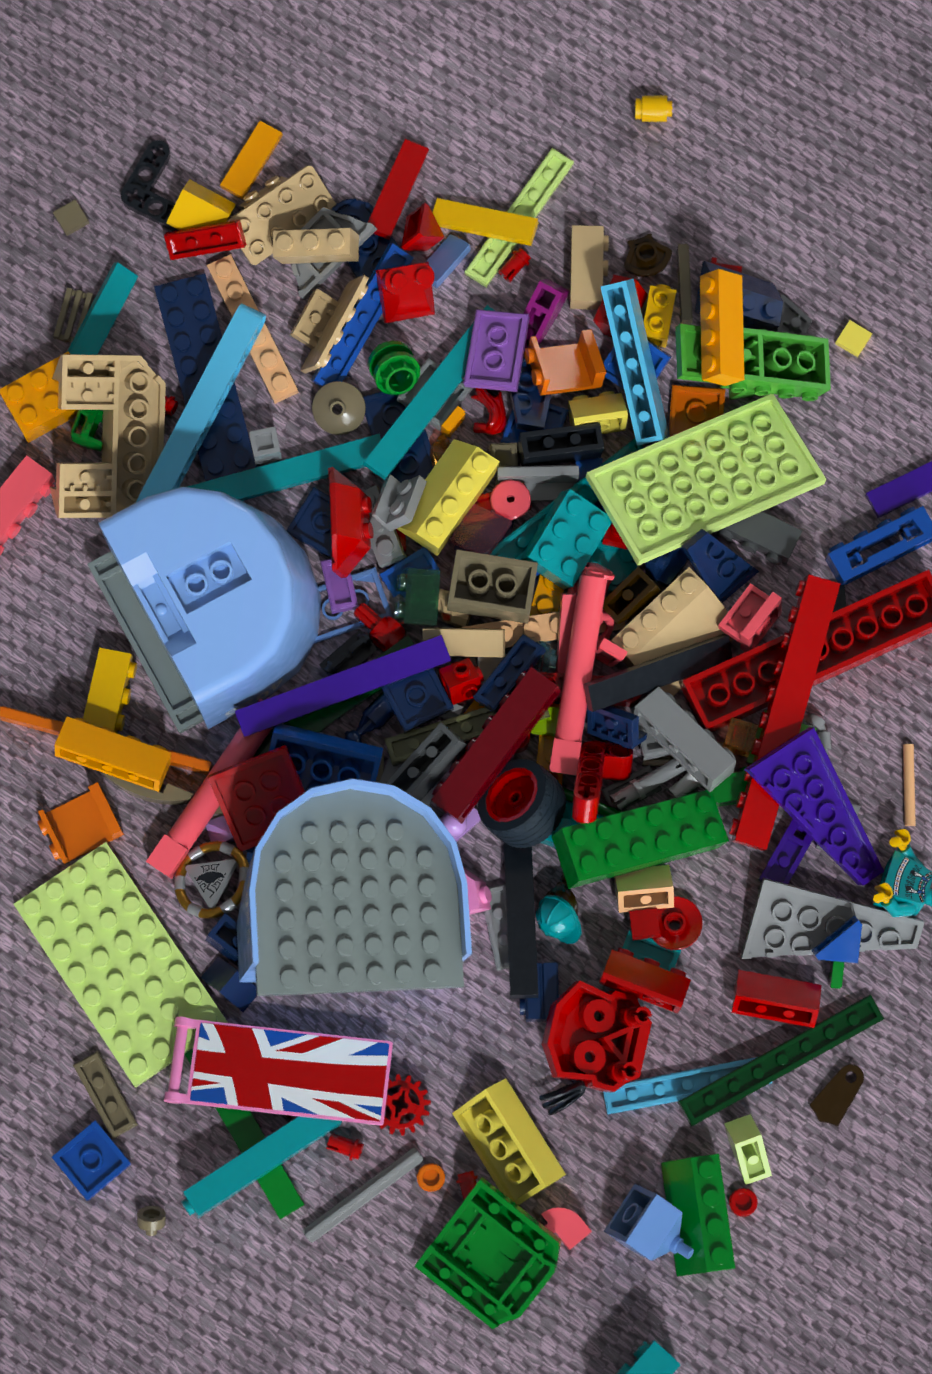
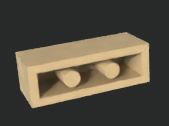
M572 225L570 309L598 310L602 302L601 286H605L603 285V276H608V260H603V251H608L609 235H604V226Z
M351 228L273 231V258L282 264L359 261V235Z

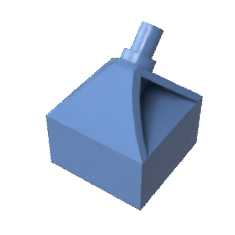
M637 1184L633 1185L604 1230L605 1233L623 1246L650 1261L670 1251L674 1254L679 1253L689 1259L694 1252V1249L683 1243L684 1240L680 1237L682 1212L658 1194Z

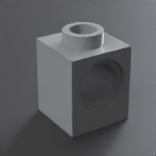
M275 426L249 432L257 466L282 461Z

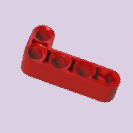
M587 741L582 744L573 794L572 818L579 823H592L597 819L603 779L626 780L630 778L633 749L624 748L616 743Z

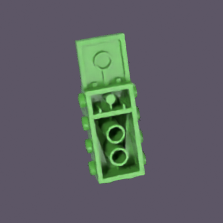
M677 325L675 327L677 379L707 382L702 380L701 326ZM743 327L744 380L728 386L720 385V388L729 389V400L777 394L779 398L784 399L802 397L803 401H815L819 396L831 390L828 338Z

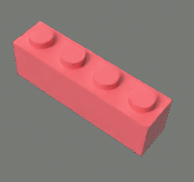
M27 455L0 487V555L4 551V543L8 538L13 539L16 537L21 529V522L25 517L30 518L33 516L38 508V501L42 496L47 497L51 493L50 487L55 486L53 484L55 479L52 473Z

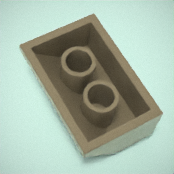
M456 550L447 611L528 624L538 563Z

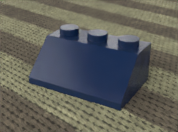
M707 261L702 262L700 276L716 269L742 275L744 328L772 331L780 327L783 300L774 283ZM700 281L695 306V313L700 314Z

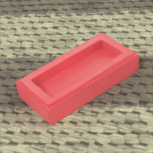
M603 638L597 642L595 659L609 667H613L624 660L628 651Z

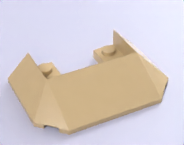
M61 354L52 378L59 381L58 409L103 410L102 463H57L56 487H50L57 518H108L136 503L164 449L166 383L148 366V363L140 355Z

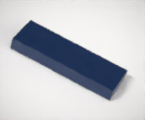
M522 634L473 696L475 701L496 714L500 709L499 703L507 693L511 694L517 686L515 683L520 674L524 671L528 672L531 667L533 668L546 652L545 648Z

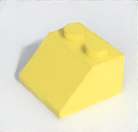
M613 391L600 393L597 397L588 398L587 395H580L568 401L570 426L600 422L602 434L626 430L628 412L622 393L615 394Z

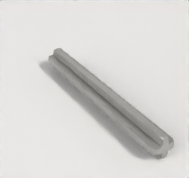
M415 1148L409 1150L303 1229V1233L308 1241L314 1243L422 1163L423 1158L418 1150Z

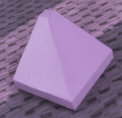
M224 816L211 819L206 825L210 841H225L227 843L234 841Z

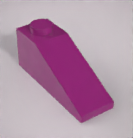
M549 279L539 281L523 313L529 314L530 317L525 348H528L532 336H536L538 344H541L570 293L569 290Z

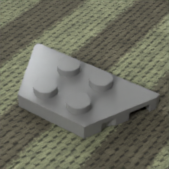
M324 207L301 229L351 228L359 235V247L377 230L371 223L357 220L345 214L336 213ZM344 262L292 264L293 274L297 279L299 296L304 300L309 297Z

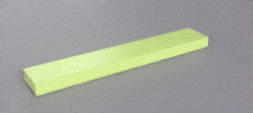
M552 148L507 212L536 218L574 165V161ZM489 237L465 270V275L487 288L518 243Z

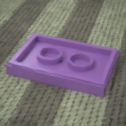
M476 309L464 378L465 387L518 391L530 319L529 314Z

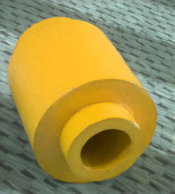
M642 95V98H635V119H642V122H667V117H672V101H667V95Z

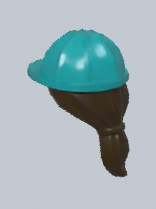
M563 874L557 886L548 891L545 897L539 901L535 914L538 928L546 936L557 938L566 944H573L580 939L582 931L578 918V903L572 890L568 888Z

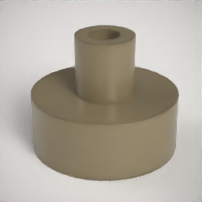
M146 1206L137 1212V1225L140 1229L145 1230L148 1236H155L157 1231L166 1224V1212L158 1206Z

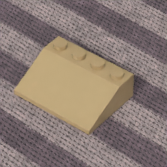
M688 567L610 642L628 651L622 661L628 667H632L715 636L726 634L718 629V625L728 611L705 582ZM687 678L660 688L674 696L681 690L682 681Z

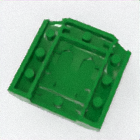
M482 1177L414 1267L491 1329H494L507 1321L521 1317L555 1273L561 1239Z

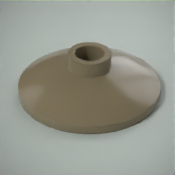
M342 381L331 382L323 386L316 393L312 404V412L317 424L324 431L334 435H344L354 431L362 423L366 411L365 400L361 392L352 384ZM340 404L343 408L342 413L336 414L333 411V406Z

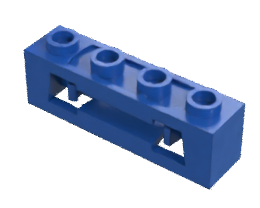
M924 506L918 509L910 507L900 514V518L894 521L890 518L886 519L876 526V530L870 533L867 530L862 531L853 537L854 541L846 545L841 542L829 549L830 553H828L825 560L837 582L841 583L840 585H847L931 543L932 520ZM904 528L901 533L904 540L868 557L864 564H860L863 559L859 553L897 535L898 531Z

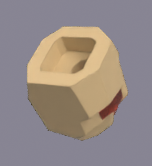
M437 589L432 596L433 609L441 615L442 621L457 628L468 626L472 615L447 611L450 591Z

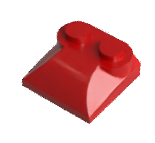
M428 261L375 270L384 323L435 314L432 289L435 276Z

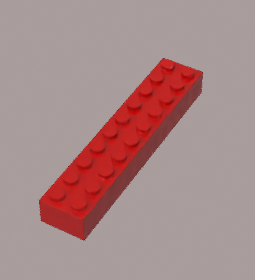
M928 569L833 612L812 687L932 633V574ZM783 635L682 681L680 688L697 723L703 729H708L712 733L769 706V702L766 701V695L769 686H774L777 675H773V670L777 659H782L784 649L780 648Z

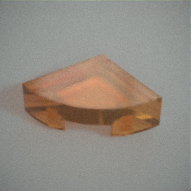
M445 433L441 434L431 446L430 459L433 467L451 444Z

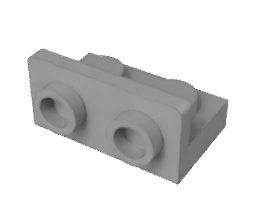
M389 475L384 481L373 509L372 517L390 532L412 522L427 481L418 475L400 483L392 475Z

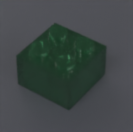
M406 568L401 570L400 575L396 576L395 590L400 591L399 601L394 604V618H398V622L401 625L425 627L437 625L441 570Z

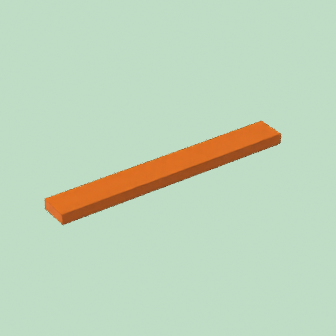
M0 706L1 721L54 735H59L64 724L62 721ZM167 750L171 752V766L208 775L213 768L211 761Z

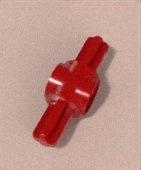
M365 603L360 604L354 611V615L371 630L369 637L372 642L383 652L402 640L406 635L405 629L394 618L385 616L382 619Z

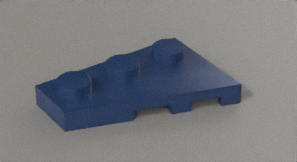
M523 358L518 391H510L516 428L525 431L544 430L552 394L540 396L537 385L535 386L532 382L531 365L527 364L525 358Z
M703 529L682 545L698 576L721 603L759 572Z

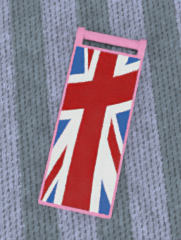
M175 1017L174 1026L177 1029L168 1091L164 1094V1102L380 1126L384 1124L393 1048L391 1041ZM188 1029H196L187 1094L179 1093L187 1032Z

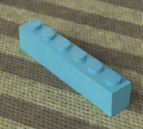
M634 279L601 286L637 445L663 440L670 435Z

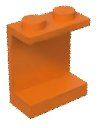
M592 329L582 330L579 341L576 344L540 348L536 336H532L528 348H525V360L527 364L531 365L532 382L535 386L537 385L540 396L602 387L606 369Z
M98 782L88 786L89 792L47 813L43 809L38 811L41 819L37 823L43 835L49 834L53 842L49 845V848L55 860L60 858L66 864L93 851L103 843H109L124 835Z

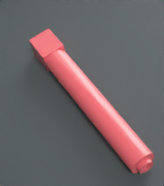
M586 571V576L580 575L549 772L577 775L587 711L584 684L591 682L607 585V579L602 578L603 573Z
M273 727L247 737L243 736L241 728H239L208 775L253 758ZM208 775L167 835L164 834L146 860L148 864L173 879L189 850L219 808V803L208 780Z

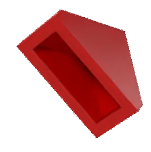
M423 203L406 218L401 248L406 251H427L445 237L427 203Z

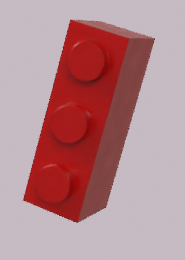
M739 970L734 987L731 1013L814 1028L820 1008L822 985Z

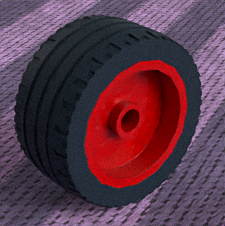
M517 759L506 764L479 800L477 809L483 824L497 838L512 847L527 848L543 842L559 826L566 809V794L559 781L543 766L528 759Z

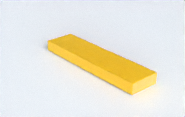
M437 198L432 212L441 228L532 246L539 223L538 218Z

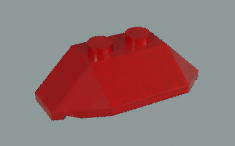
M334 467L328 468L332 571L340 578H346L371 548V538L374 536V531L370 523L369 513H372L373 506L370 497Z

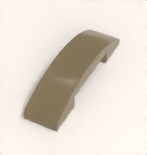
M102 773L104 777L119 789L145 801L165 805L188 804L193 797L192 793L168 783L164 792L161 793Z

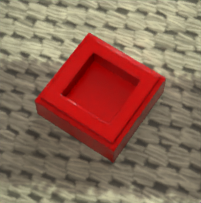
M657 908L629 911L633 940L660 937Z

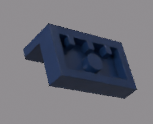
M682 547L646 562L645 574L655 582L668 587L678 576L689 558Z
M587 705V733L630 749L635 748L647 739V733L639 730L638 715L612 706L592 712L588 710Z

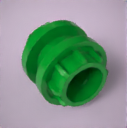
M391 340L378 344L369 356L368 370L374 378L377 387L386 394L398 395L409 392L419 379L420 366L411 349L403 342Z

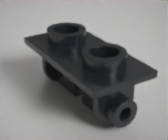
M359 629L321 662L319 666L328 676L361 665L378 649L371 642V638L366 633L363 634Z

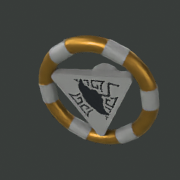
M225 841L205 842L189 851L178 867L174 877V891L180 905L188 913L205 919L218 918L235 909L241 903L243 887L249 869L245 855L236 846ZM211 851H220L234 858L231 860L192 864L202 855ZM238 865L239 886L235 894L219 907H215L221 895L229 889V880ZM186 873L189 874L208 905V909L192 903L185 892Z

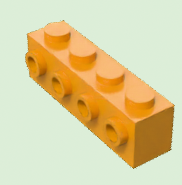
M716 269L700 276L702 380L728 386L744 380L742 275Z
M66 717L55 742L56 757L157 792L160 791L171 764V752H168L166 748L160 745L151 746L142 743L140 739L134 736L125 737L119 735L108 727H96L78 717L74 719Z

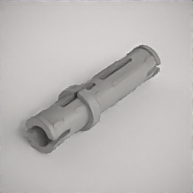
M673 758L642 778L631 780L629 782L630 785L610 795L611 802H616L613 805L620 811L633 801L644 799L646 797L645 794L687 770Z

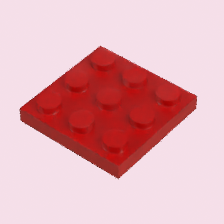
M286 745L208 775L210 785L237 848L241 852L257 846L277 812L305 793Z

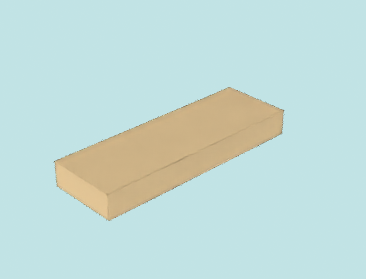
M423 628V641L442 635L449 656H505V629Z

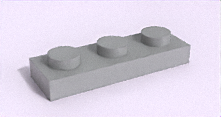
M377 485L363 491L371 498L373 509L381 491ZM369 513L370 523L374 531V536L371 538V546L379 566L384 569L407 558L396 529L390 532L372 517V513Z

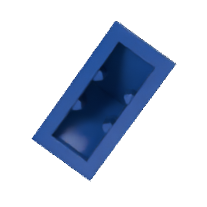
M854 915L812 949V952L818 960L858 963L862 923Z

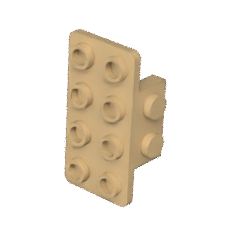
M307 165L289 178L278 177V175L270 178L265 182V188L259 192L255 190L247 194L243 198L244 202L239 205L241 211L227 220V222L241 221L247 245L240 249L250 264L257 265L273 254V231L301 230L323 207L332 210L336 205L312 166Z
M362 275L349 281L338 301L319 289L313 291L290 333V336L311 348L300 371L306 374L320 367L324 368L331 358L329 351L333 344L336 345L342 338L344 331L341 329L345 322H349L356 312V308H354L355 303L358 299H362L367 292L368 286L366 283L369 277Z

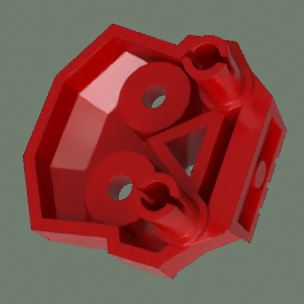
M575 981L550 1005L542 1047L552 1077L581 1080L587 1088L603 1092H615L626 1083L639 1078L652 1024L651 1019L648 1018L652 1017L651 1011L647 1007H641L637 997L616 990L606 993L582 981ZM596 1011L600 1012L601 1019L599 1021H597L594 1018V1013ZM614 1038H617L616 1046L611 1041ZM587 1052H589L592 1056L590 1062H587L585 1060V1054Z

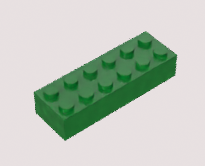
M708 790L598 818L592 823H579L567 826L552 835V840L569 889L712 851L729 841L713 792Z

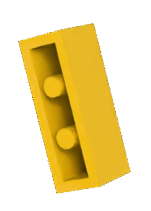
M99 647L83 719L88 721L89 724L99 728L108 727L114 730L115 733L123 730L125 715L121 714L124 704L128 705L131 697V689L128 688L130 678H135L137 663L134 662L132 654Z

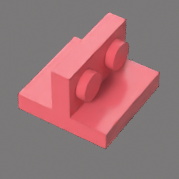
M750 583L719 623L718 629L739 642L740 649L743 652L756 648L781 615L782 597L774 592L769 596Z

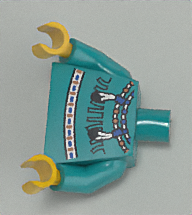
M900 829L894 832L896 837H891L889 841L892 847L898 848L887 861L880 884L874 887L877 893L873 896V905L886 909L894 918L916 916L924 904L932 907V889L930 888L932 871L924 866L909 844L910 833L906 829Z

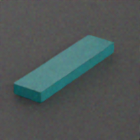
M119 262L113 263L67 352L69 351L70 354L98 355L138 275Z

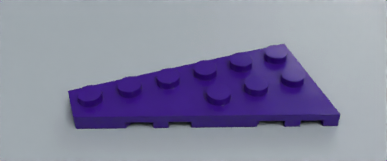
M808 727L744 769L857 885L864 886L884 872L814 727Z

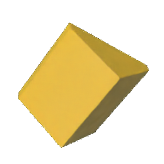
M189 179L182 189L166 223L178 230L227 222L236 204Z

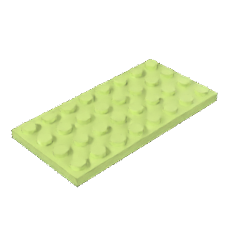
M769 394L587 472L585 477L637 566L682 547L686 541L701 529L712 534L824 485L826 481L824 474L774 394Z
M107 842L14 903V906L135 1088L172 1064L177 1029L174 1026L175 1017L228 1023ZM188 1029L185 1053L194 1048L196 1029Z

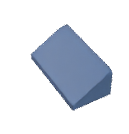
M450 234L429 257L427 261L433 269L435 276L432 286L437 289L471 251L469 243Z

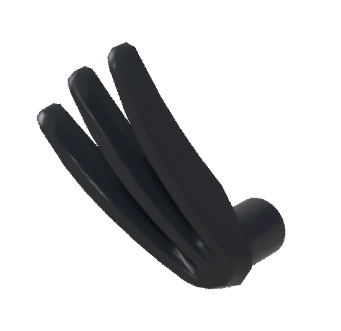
M572 1080L571 1084L540 1095L539 1099L541 1101L550 1100L542 1104L544 1109L555 1106L548 1111V1114L551 1116L578 1100L585 1093L586 1086L581 1080Z

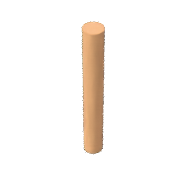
M903 744L905 826H916L914 744Z

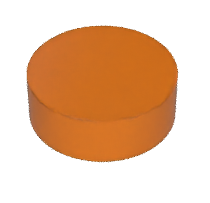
M428 1163L419 1169L417 1182L424 1191L435 1192L444 1185L445 1173L439 1165Z

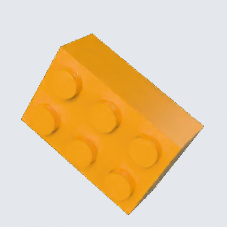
M60 356L0 389V395L28 443L77 416L78 410L58 409L59 381L52 378Z

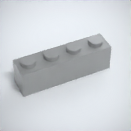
M657 687L635 706L634 714L639 716V725L709 792L714 790L734 772L736 760L733 753L728 748H723L715 741L714 735L708 729H703L697 724L695 717L689 711H684L669 692H664L660 687Z

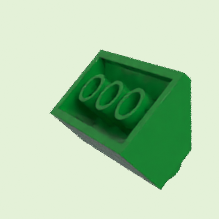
M719 1154L662 1162L661 1169L666 1201L682 1212L680 1237L684 1240L683 1243L694 1249L689 1259L679 1253L674 1254L677 1277L736 1269Z

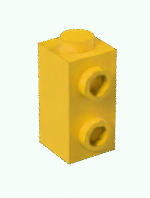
M664 284L650 285L644 326L647 339L656 346L666 348L677 290L671 289L670 286Z

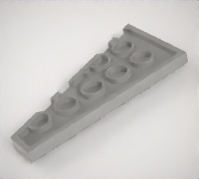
M763 878L741 953V959H752V957L769 958L784 955H814L812 949L854 915L862 923L859 952L882 949L883 951L916 949L925 922L910 916L894 918L886 910Z

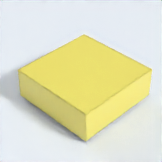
M849 320L835 344L858 357L873 333Z

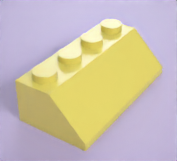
M453 439L425 479L427 483L412 522L397 529L438 556L496 474L500 461L477 446Z
M506 1078L486 1088L452 1113L498 1189L518 1206L566 1175Z

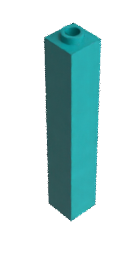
M298 1116L183 1191L182 1195L185 1198L181 1201L183 1207L190 1216L195 1214L197 1219H199L339 1127L342 1121Z

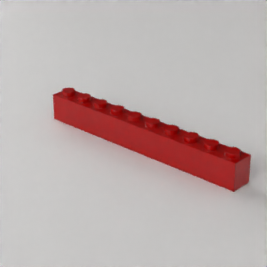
M808 574L804 577V580H799L795 596H799L796 607H791L788 616V622H791L789 633L785 632L781 641L780 648L784 649L782 659H777L774 666L773 675H777L774 686H769L766 695V701L769 702L767 712H762L758 727L762 728L760 738H755L751 749V754L755 755L753 763L800 732L841 583ZM745 771L744 781H747L745 792L741 791L737 799L736 807L740 808L737 819H732L729 828V834L732 835L731 842L762 851L767 850L779 804Z

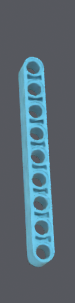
M242 303L238 306L136 502L148 496L180 487L264 326L266 314Z

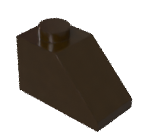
M637 567L604 599L603 609L617 624H620L638 615L662 591Z

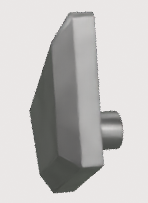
M781 295L783 308L780 327L777 328V332L806 335L812 319L786 296Z

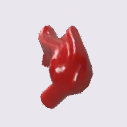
M474 388L476 395L471 396V398L482 403L489 413L488 423H474V433L490 435L501 433L506 426L507 420L502 392L500 391L495 396L488 392L487 389Z

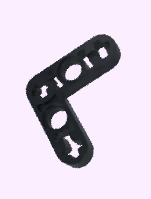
M156 140L151 142L144 151L122 189L121 200L127 209L171 231H177L178 229L166 223L169 218L167 215L169 208H171V213L175 203L151 192L171 157L168 145L164 141ZM161 148L164 156L159 155L155 164L158 168L151 164L155 157L153 150L159 151ZM150 170L153 172L152 179L149 181L140 180L139 174L141 171ZM137 192L138 198L145 202L144 208L141 209L142 203L136 199L129 202L127 195H133ZM154 203H159L164 207L163 211L158 215L149 212L150 206Z

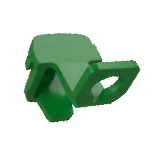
M78 410L71 429V440L84 448L101 452L103 442L95 439L94 436L100 422L103 423V411ZM79 424L83 426L81 434L76 433Z

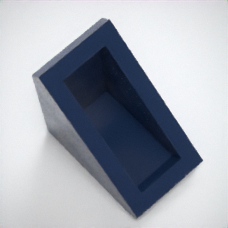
M219 956L200 977L243 1013L256 998V986L251 982H239V971Z

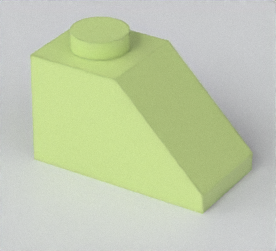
M751 1114L724 1123L729 1143L745 1185L772 1176L762 1135Z

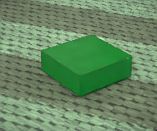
M830 962L828 982L830 988H842L844 962Z

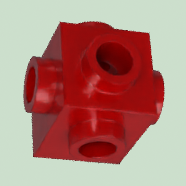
M470 658L454 662L449 666L439 669L441 684L452 705L474 698L473 696L481 687V682L484 681L479 666L474 667Z

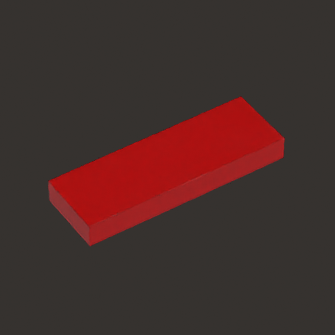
M240 220L166 232L164 234L170 260L244 248L247 245Z

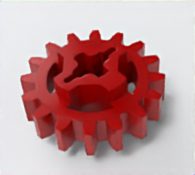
M396 1074V1081L392 1082L389 1078L388 1091L394 1087H401L396 1094L392 1096L387 1095L386 1107H389L392 1114L390 1121L384 1117V1124L379 1126L381 1130L389 1126L390 1135H393L395 1130L398 1129L401 1136H404L405 1129L408 1128L412 1133H415L414 1125L416 1123L424 1126L421 1117L430 1115V1112L425 1110L424 1106L431 1105V1101L423 1099L428 1094L427 1089L419 1090L420 1081L412 1084L410 1075L406 1077L405 1081H402L400 1074ZM411 1090L417 1095L419 1105L412 1103L409 1097ZM405 1092L404 1099L408 1108H402L396 1117V1106L393 1105V1102H398ZM409 1114L415 1115L411 1121L400 1124L403 1117Z

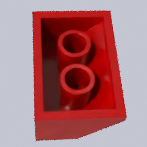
M618 948L617 951L611 950L599 984L616 991L634 995L637 999L678 1014L682 1008L691 979L686 978L687 973L676 968H671L670 971L659 967V962L650 958H644V961L633 957V952L623 948Z

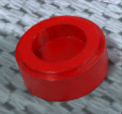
M739 1188L730 1195L729 1207L737 1216H749L757 1208V1197L750 1189Z

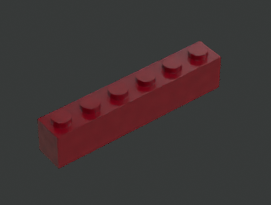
M532 667L528 672L524 671L520 674L515 683L517 685L511 694L507 693L499 703L500 709L495 716L490 715L482 726L483 732L478 738L474 737L466 747L467 753L461 760L458 759L453 763L449 770V777L445 782L441 781L432 792L434 796L431 799L432 802L461 824L561 693L558 685Z

